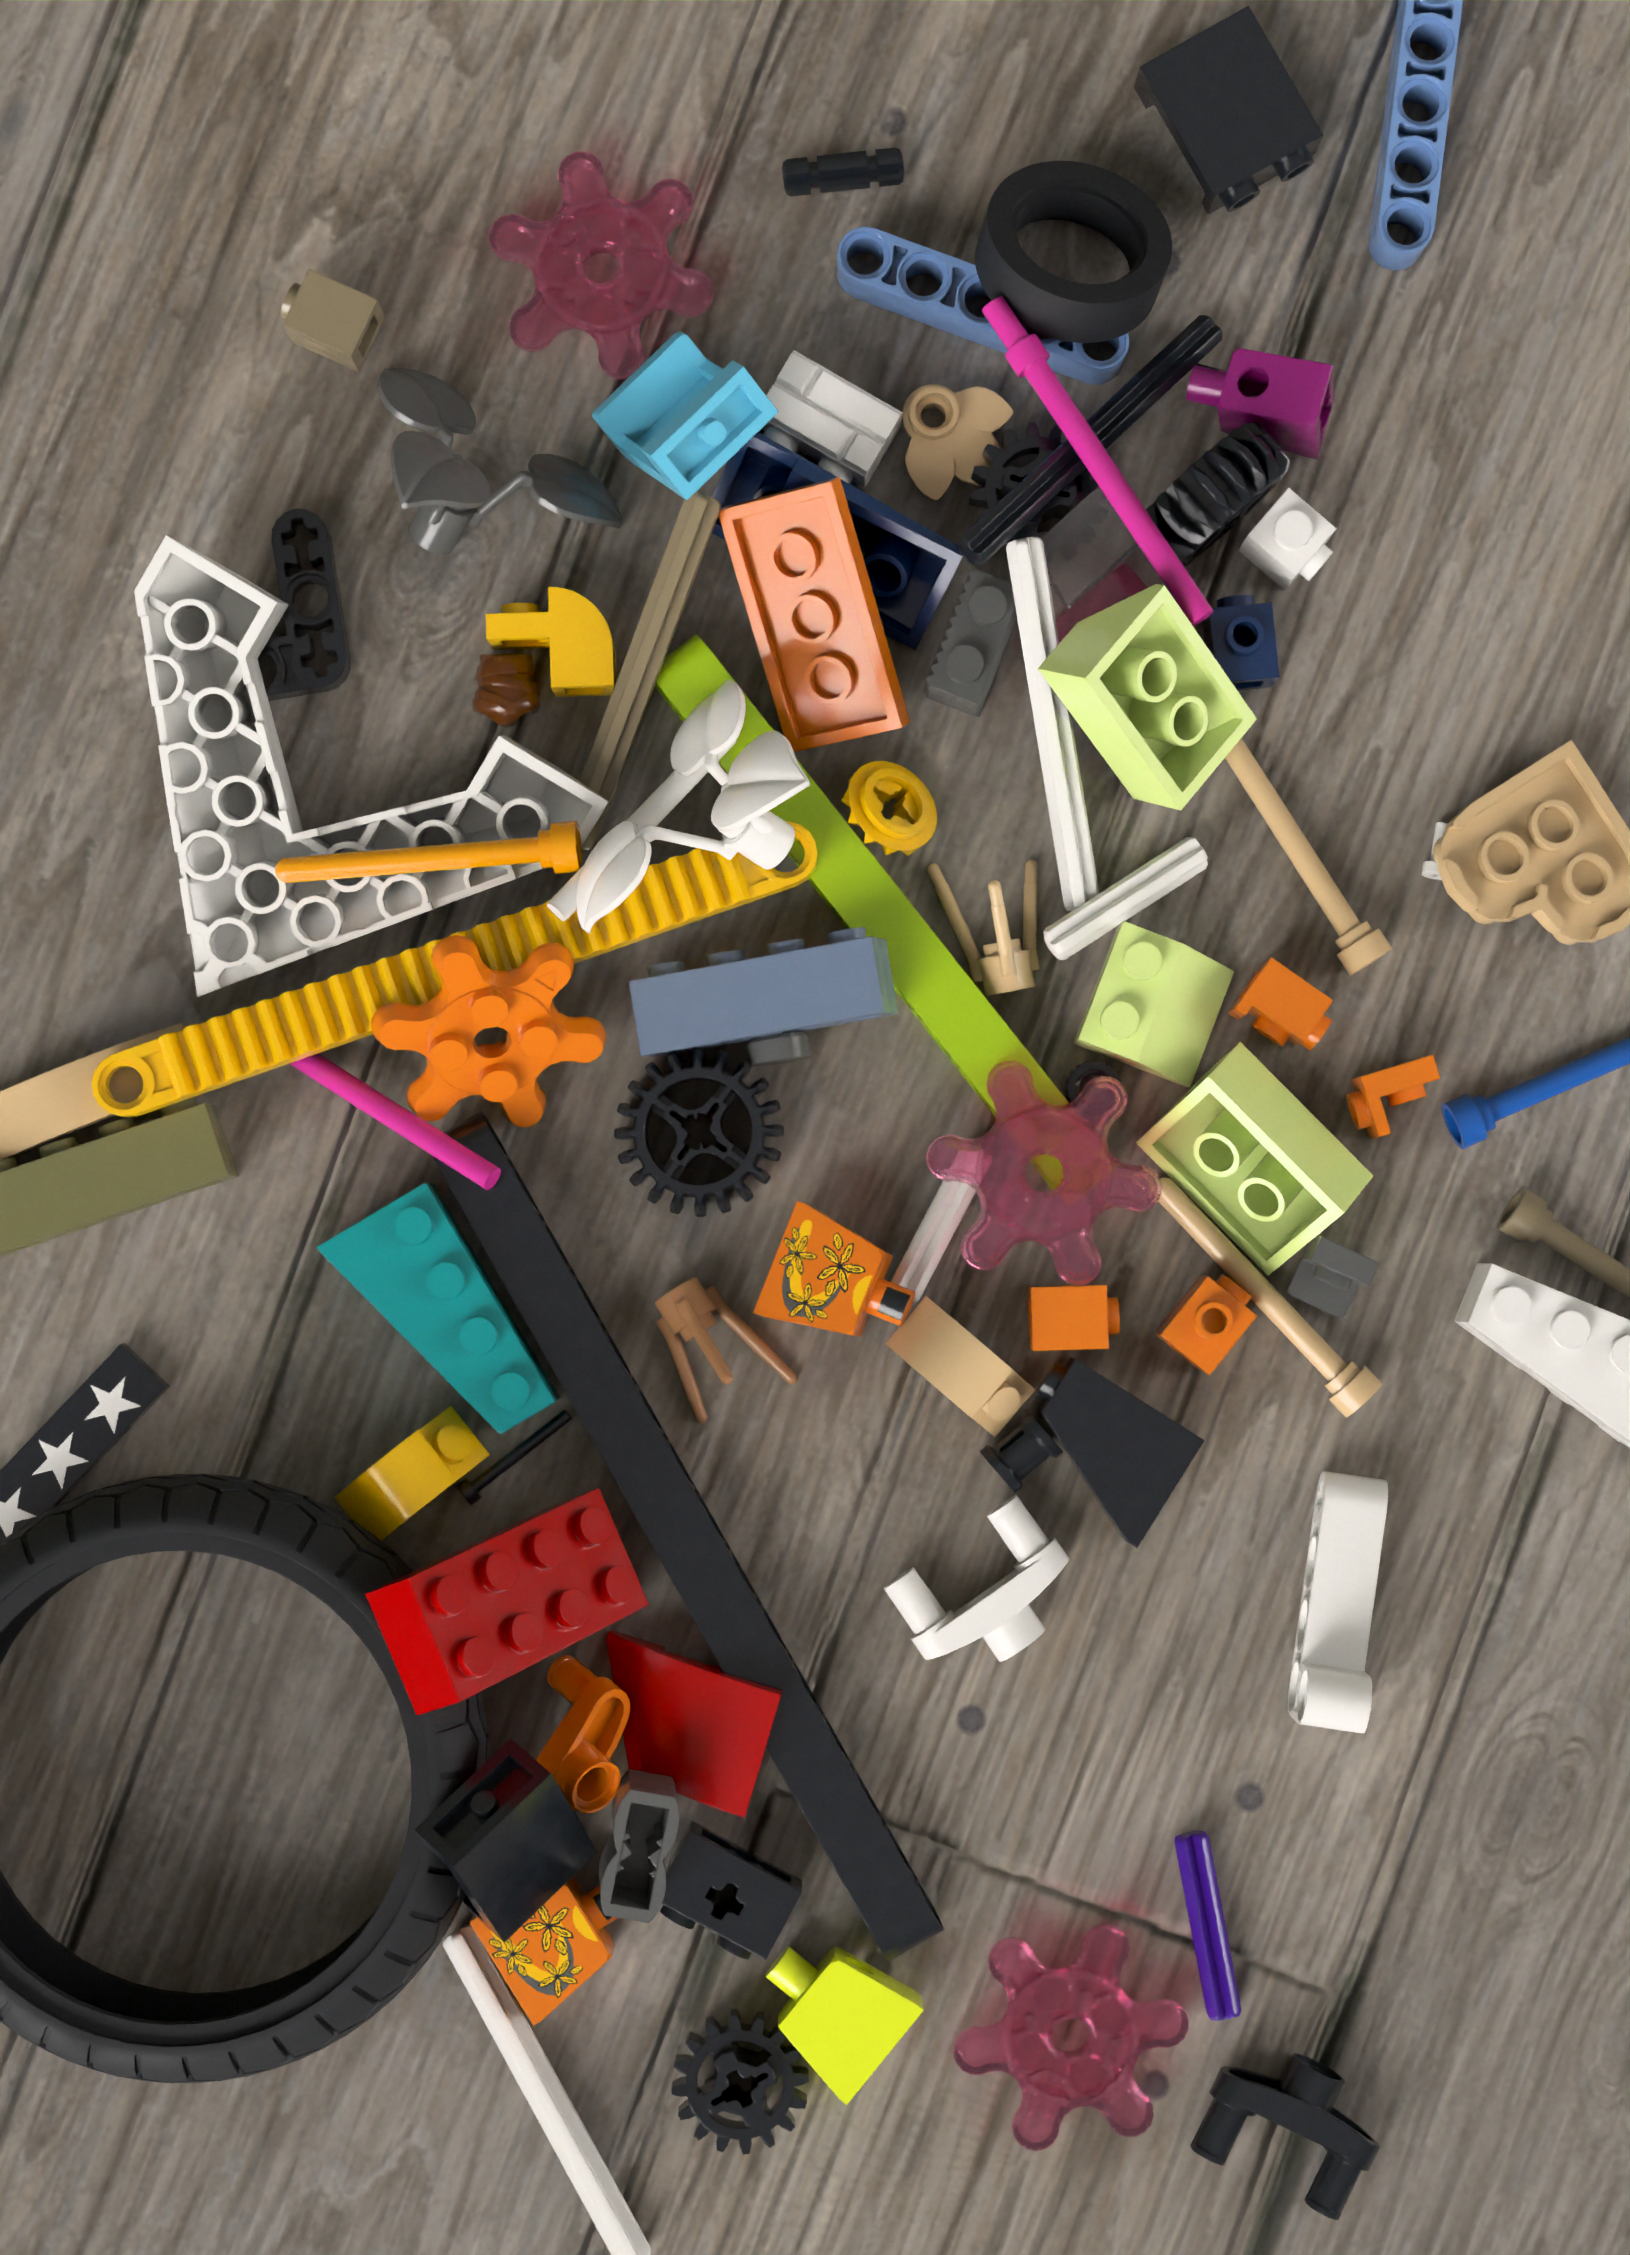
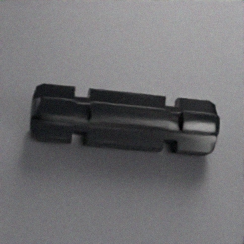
M894 147L875 149V155L867 156L866 151L820 155L817 156V162H808L807 157L787 159L782 165L784 190L787 195L792 197L811 195V189L820 188V193L870 188V182H878L879 187L900 185L904 180L903 156L900 149Z

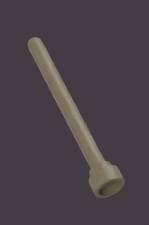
M1525 1186L1515 1193L1503 1210L1497 1223V1229L1517 1242H1521L1524 1239L1532 1244L1538 1240L1630 1298V1269L1553 1220L1554 1212L1546 1208L1547 1200Z

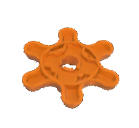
M460 935L445 937L434 946L431 954L433 968L441 979V988L437 995L429 1002L420 1005H407L396 1002L380 1007L374 1013L371 1020L372 1033L381 1044L389 1049L412 1050L426 1056V1069L418 1079L411 1083L406 1097L409 1108L425 1121L440 1120L447 1115L459 1100L470 1095H482L488 1101L499 1102L502 1114L512 1124L524 1128L533 1126L542 1118L547 1104L545 1092L537 1081L539 1074L549 1065L561 1061L592 1062L601 1055L607 1041L606 1030L597 1019L587 1016H566L558 1012L553 1004V998L568 983L574 972L575 962L572 953L566 946L561 944L546 943L535 948L527 960L519 967L510 971H497L483 963L478 947L473 940ZM500 1027L507 1031V1041L505 1043L499 1041L494 1044L481 1043L479 1046L476 1045L474 1038L484 1028Z

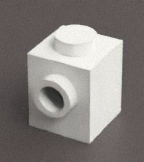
M1288 488L1247 535L1238 551L1282 589L1286 590L1299 574L1307 581H1310L1334 553L1325 544L1337 528Z

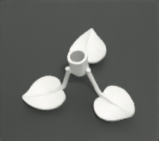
M726 680L717 691L709 695L694 708L680 726L673 740L670 753L672 768L682 776L694 774L705 764L707 771L722 786L721 793L716 799L711 813V822L722 833V840L651 825L645 826L639 831L637 824L631 820L623 821L614 827L596 844L589 854L578 882L576 894L578 919L582 929L589 934L595 922L618 907L639 885L646 874L652 853L650 842L654 840H663L717 852L728 860H731L739 852L765 870L777 866L790 851L795 838L793 826L769 810L809 787L810 782L797 762L791 743L784 735L777 731L765 732L748 744L732 763L729 774L721 768L718 754L729 748L736 741L742 729L746 712L743 691L734 681Z

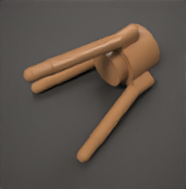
M694 1277L672 1289L654 1303L662 1315V1318L656 1324L668 1342L688 1402H690L698 1423H705L708 1417L679 1334H681L686 1343L695 1339L722 1383L725 1385L731 1384L733 1382V1375L707 1332L718 1323L712 1314L713 1312L787 1383L795 1384L797 1382V1374L725 1303L715 1285L705 1290L698 1278Z

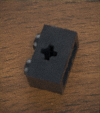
M691 1821L665 1870L666 1891L660 1912L682 1927L693 1929L695 1924L698 1923L718 1934L716 1943L735 1956L748 1960L753 1953L766 1960L802 1893V1880L700 1824ZM728 1882L737 1887L736 1899L740 1904L729 1900L724 1908L719 1907L714 1903L716 1892L710 1887L722 1890Z

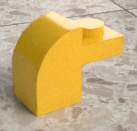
M548 587L549 612H538V605L534 603H508L501 605V613L486 614V639L492 650L550 648L551 688L556 697L612 694L617 681L615 644L602 613L591 601L581 594L565 588Z
M450 1406L398 1444L334 1498L352 1520L382 1541L490 1454L454 1408Z

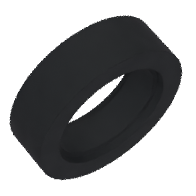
M1047 161L1019 169L1005 178L996 188L990 199L976 245L975 266L981 285L989 298L993 300L1003 296L1023 327L1040 335L1066 342H1103L1123 336L1134 330L1151 312L1170 264L1172 238L1165 217L1157 205L1145 192L1124 177L1091 164L1074 161ZM1041 220H1065L1082 224L1106 236L1121 250L1128 262L1129 273L1117 281L1103 284H1085L1060 278L1038 266L1026 255L1018 242L1017 232L1025 225Z

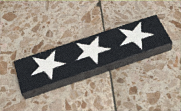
M125 1343L120 1344L1 1469L0 1542L30 1520L57 1506L170 1387Z

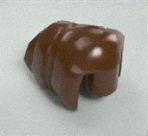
M480 655L481 664L477 667L475 677L478 688L475 691L474 699H472L473 711L486 715L505 728L513 727L519 718L528 712L532 714L537 713L540 708V691L538 684L533 679L535 674L532 655Z

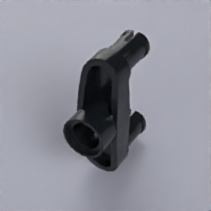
M1298 2053L1293 2054L1281 2080L1243 2068L1221 2067L1209 2091L1213 2096L1212 2102L1190 2145L1192 2150L1198 2155L1223 2166L1247 2116H1255V2114L1322 2145L1327 2153L1304 2201L1313 2210L1334 2220H1339L1361 2171H1369L1380 2148L1379 2144L1364 2129L1333 2107L1345 2083L1343 2077L1324 2064Z

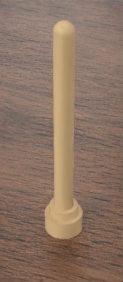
M1241 738L1225 759L1340 938L1335 942L1341 952L1337 954V957L1349 976L1387 954L1392 950V947L1379 928L1373 931L1367 921L1361 924Z
M1163 1177L1154 1182L1152 1186L1154 1198L1224 1272L1252 1297L1251 1300L1328 1380L1324 1384L1331 1392L1328 1400L1346 1418L1358 1410L1378 1391L1383 1383L1367 1366L1363 1365L1359 1368L1352 1360L1345 1363L1173 1180Z

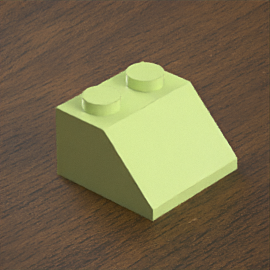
M1123 921L1116 928L1073 1044L1190 1088L1234 971L1183 943Z

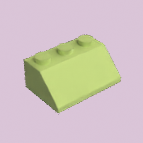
M1161 584L1150 586L1077 622L1038 668L1133 799L1180 811L1257 720L1165 585Z
M1241 1042L1208 1070L1136 1142L1267 1276L1343 1215L1373 1178V1175Z

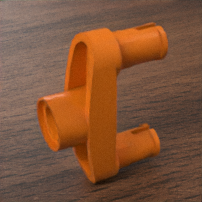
M563 1655L550 1666L547 1672V1682L573 1706L554 1731L536 1761L552 1774L573 1811L577 1809L583 1813H592L608 1805L620 1787L621 1775L619 1768L610 1761V1758L627 1724L630 1714V1701L627 1694L609 1678L597 1677L577 1658Z

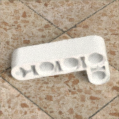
M1323 1471L1320 1475L1315 1497L1288 1693L1289 1715L1300 1725L1355 1733H1365L1372 1703V1679L1364 1671L1387 1513L1388 1483L1386 1480Z

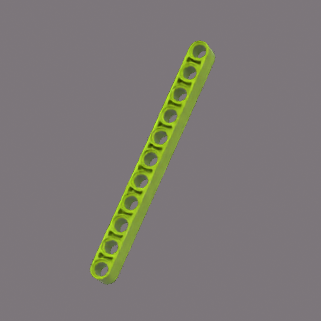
M694 634L665 657L655 687L681 721L684 722L694 708L709 695L717 691L726 680L730 679L734 682L735 680L697 634ZM744 692L746 712L742 729L735 745L719 760L721 768L727 774H729L730 767L736 757L748 744L765 732L774 731ZM797 760L807 776L810 786L769 811L784 821L800 824L814 838L818 859L814 872L808 878L809 883L846 929L864 927L866 937L872 936L886 939L896 993L1051 1189L1066 1206L1070 1207L1118 1169L1116 1163ZM794 839L787 855L799 868L804 860L805 853L802 845Z

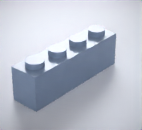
M864 927L851 928L828 933L829 944L806 948L804 939H793L768 944V956L745 960L744 950H734L708 955V967L686 971L684 961L647 967L649 978L629 981L640 1055L662 1057L667 1056L672 1051H677L678 1054L690 1052L694 1047L706 1049L746 1042L765 1036L801 1032L898 1014L886 939L872 936L866 937Z

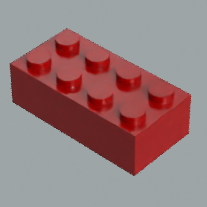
M599 1488L552 1505L365 1594L416 1715L462 1702L649 1605Z

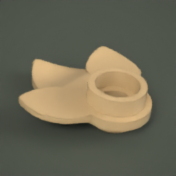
M930 384L913 391L904 404L902 423L907 435L911 438L905 456V465L908 475L916 488L925 497L936 502L947 492L954 477L967 484L982 486L971 479L972 472L975 466L990 468L982 454L988 444L1000 449L993 432L999 430L1012 417L1014 411L1009 404L994 391L977 386L954 393L945 386ZM935 408L942 412L945 421L938 427H929L922 421L921 414L927 409Z

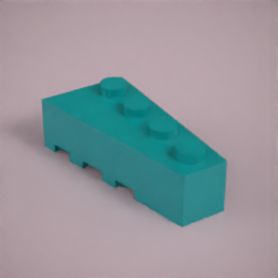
M425 1182L316 1247L499 1434L504 1433L561 1399L434 1184Z

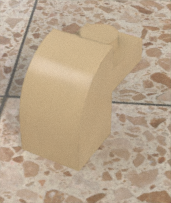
M927 1296L923 1298L907 1317L903 1326H900L885 1343L994 1437L998 1435L1035 1391L1011 1367Z

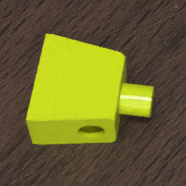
M787 1946L774 1960L765 1974L767 1979L790 1997L778 2014V2027L835 2095L846 2105L924 2011L922 1996L915 1990L837 1946H833L816 1967L812 1966L796 1951Z

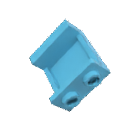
M677 331L594 410L592 418L628 461L685 500H688L778 413V410L744 366L732 360L724 369L704 357L688 335Z

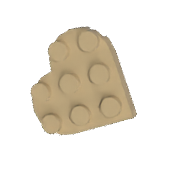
M1572 740L1463 808L1446 825L1442 837L1434 845L1433 856L1438 864V872L1447 894L1478 923L1511 922L1532 914L1548 932L1553 934L1556 940L1566 945L1578 942L1594 943L1623 931L1630 924V830Z

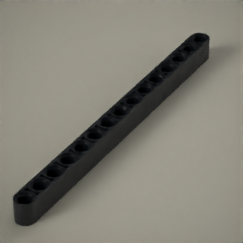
M480 1111L443 1132L501 1169V1174L496 1184L491 1189L485 1190L432 1156L722 1671L725 1674L782 1691L766 1748L885 1958L891 1961L944 1930V1927L929 1897L484 1113Z

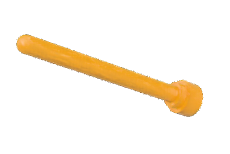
M577 821L554 822L550 824V829L539 830L538 837L286 857L277 862L275 874L280 881L293 883L540 862L542 868H553L555 874L577 872L582 867V845Z

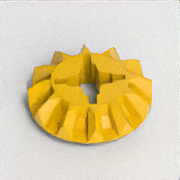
M874 761L861 766L847 780L849 787L842 801L851 808L848 824L859 825L865 832L864 844L876 841L881 845L885 855L899 850L909 856L931 839L937 825L936 806L927 787L910 770L892 762ZM894 797L897 802L893 806L895 808L892 814L893 817L890 820L885 819L881 813L883 804L886 801L889 802Z

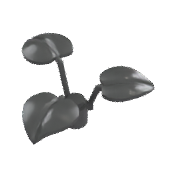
M384 368L377 381V391L385 407L396 418L407 425L426 432H437L439 437L438 439L423 432L404 431L396 437L391 451L392 474L401 508L419 507L408 526L409 535L425 550L439 555L450 554L467 524L478 528L483 518L520 487H530V493L537 503L561 516L619 529L623 525L618 507L597 477L577 462L558 455H533L528 462L530 472L520 471L490 496V486L484 474L476 466L463 460L461 455L453 454L451 451L453 444L452 432L468 435L476 427L474 411L464 396L445 381L430 374L412 369Z

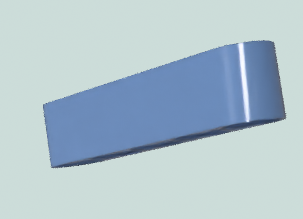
M1398 0L1368 238L1369 251L1374 261L1381 267L1392 271L1404 270L1412 266L1425 250L1435 229L1463 0ZM1414 42L1428 43L1435 49L1438 58L1428 61L1420 59L1413 53L1410 44ZM1407 102H1416L1423 105L1430 115V120L1426 122L1411 120L1405 114L1402 105ZM1399 163L1414 165L1420 170L1423 181L1419 183L1403 181L1398 177L1395 165ZM1395 223L1406 225L1412 230L1415 236V243L1411 245L1396 243L1390 238L1387 226Z
M860 227L844 235L838 246L837 277L845 293L855 299L1002 353L1008 351L987 318L972 315L965 306L966 301L973 296H988L981 285L974 264L876 228ZM865 252L876 256L882 265L874 273L863 275L851 269L848 265L849 260L856 254ZM927 274L937 280L940 288L932 295L918 296L910 291L906 283L914 275ZM1128 333L1115 339L1107 340L1113 347L1115 355L1109 360L1096 361L1088 357L1084 352L1083 343L1066 342L1052 338L1040 339L1050 354V358L1046 362L1052 371L1094 385L1108 383L1118 375L1129 347Z

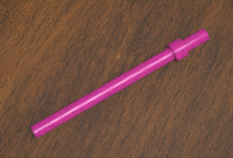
M1003 296L990 301L983 307L982 312L1008 351L1004 357L1018 378H1027L1192 626L1205 620L1214 612L1046 362L1050 358V354L1036 334L1028 335Z

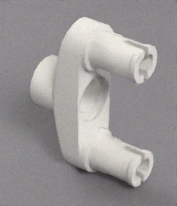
M1017 1495L1010 1497L987 1514L988 1519L1018 1561L1014 1565L1015 1570L954 1613L952 1610L944 1611L914 1567L907 1569L884 1586L883 1589L914 1632L910 1639L925 1660L934 1659L953 1652L982 1637L998 1661L1002 1662L1026 1648L1045 1632V1627L1033 1612L1029 1603L1057 1577L1068 1563L1069 1557L1056 1538L1048 1539Z

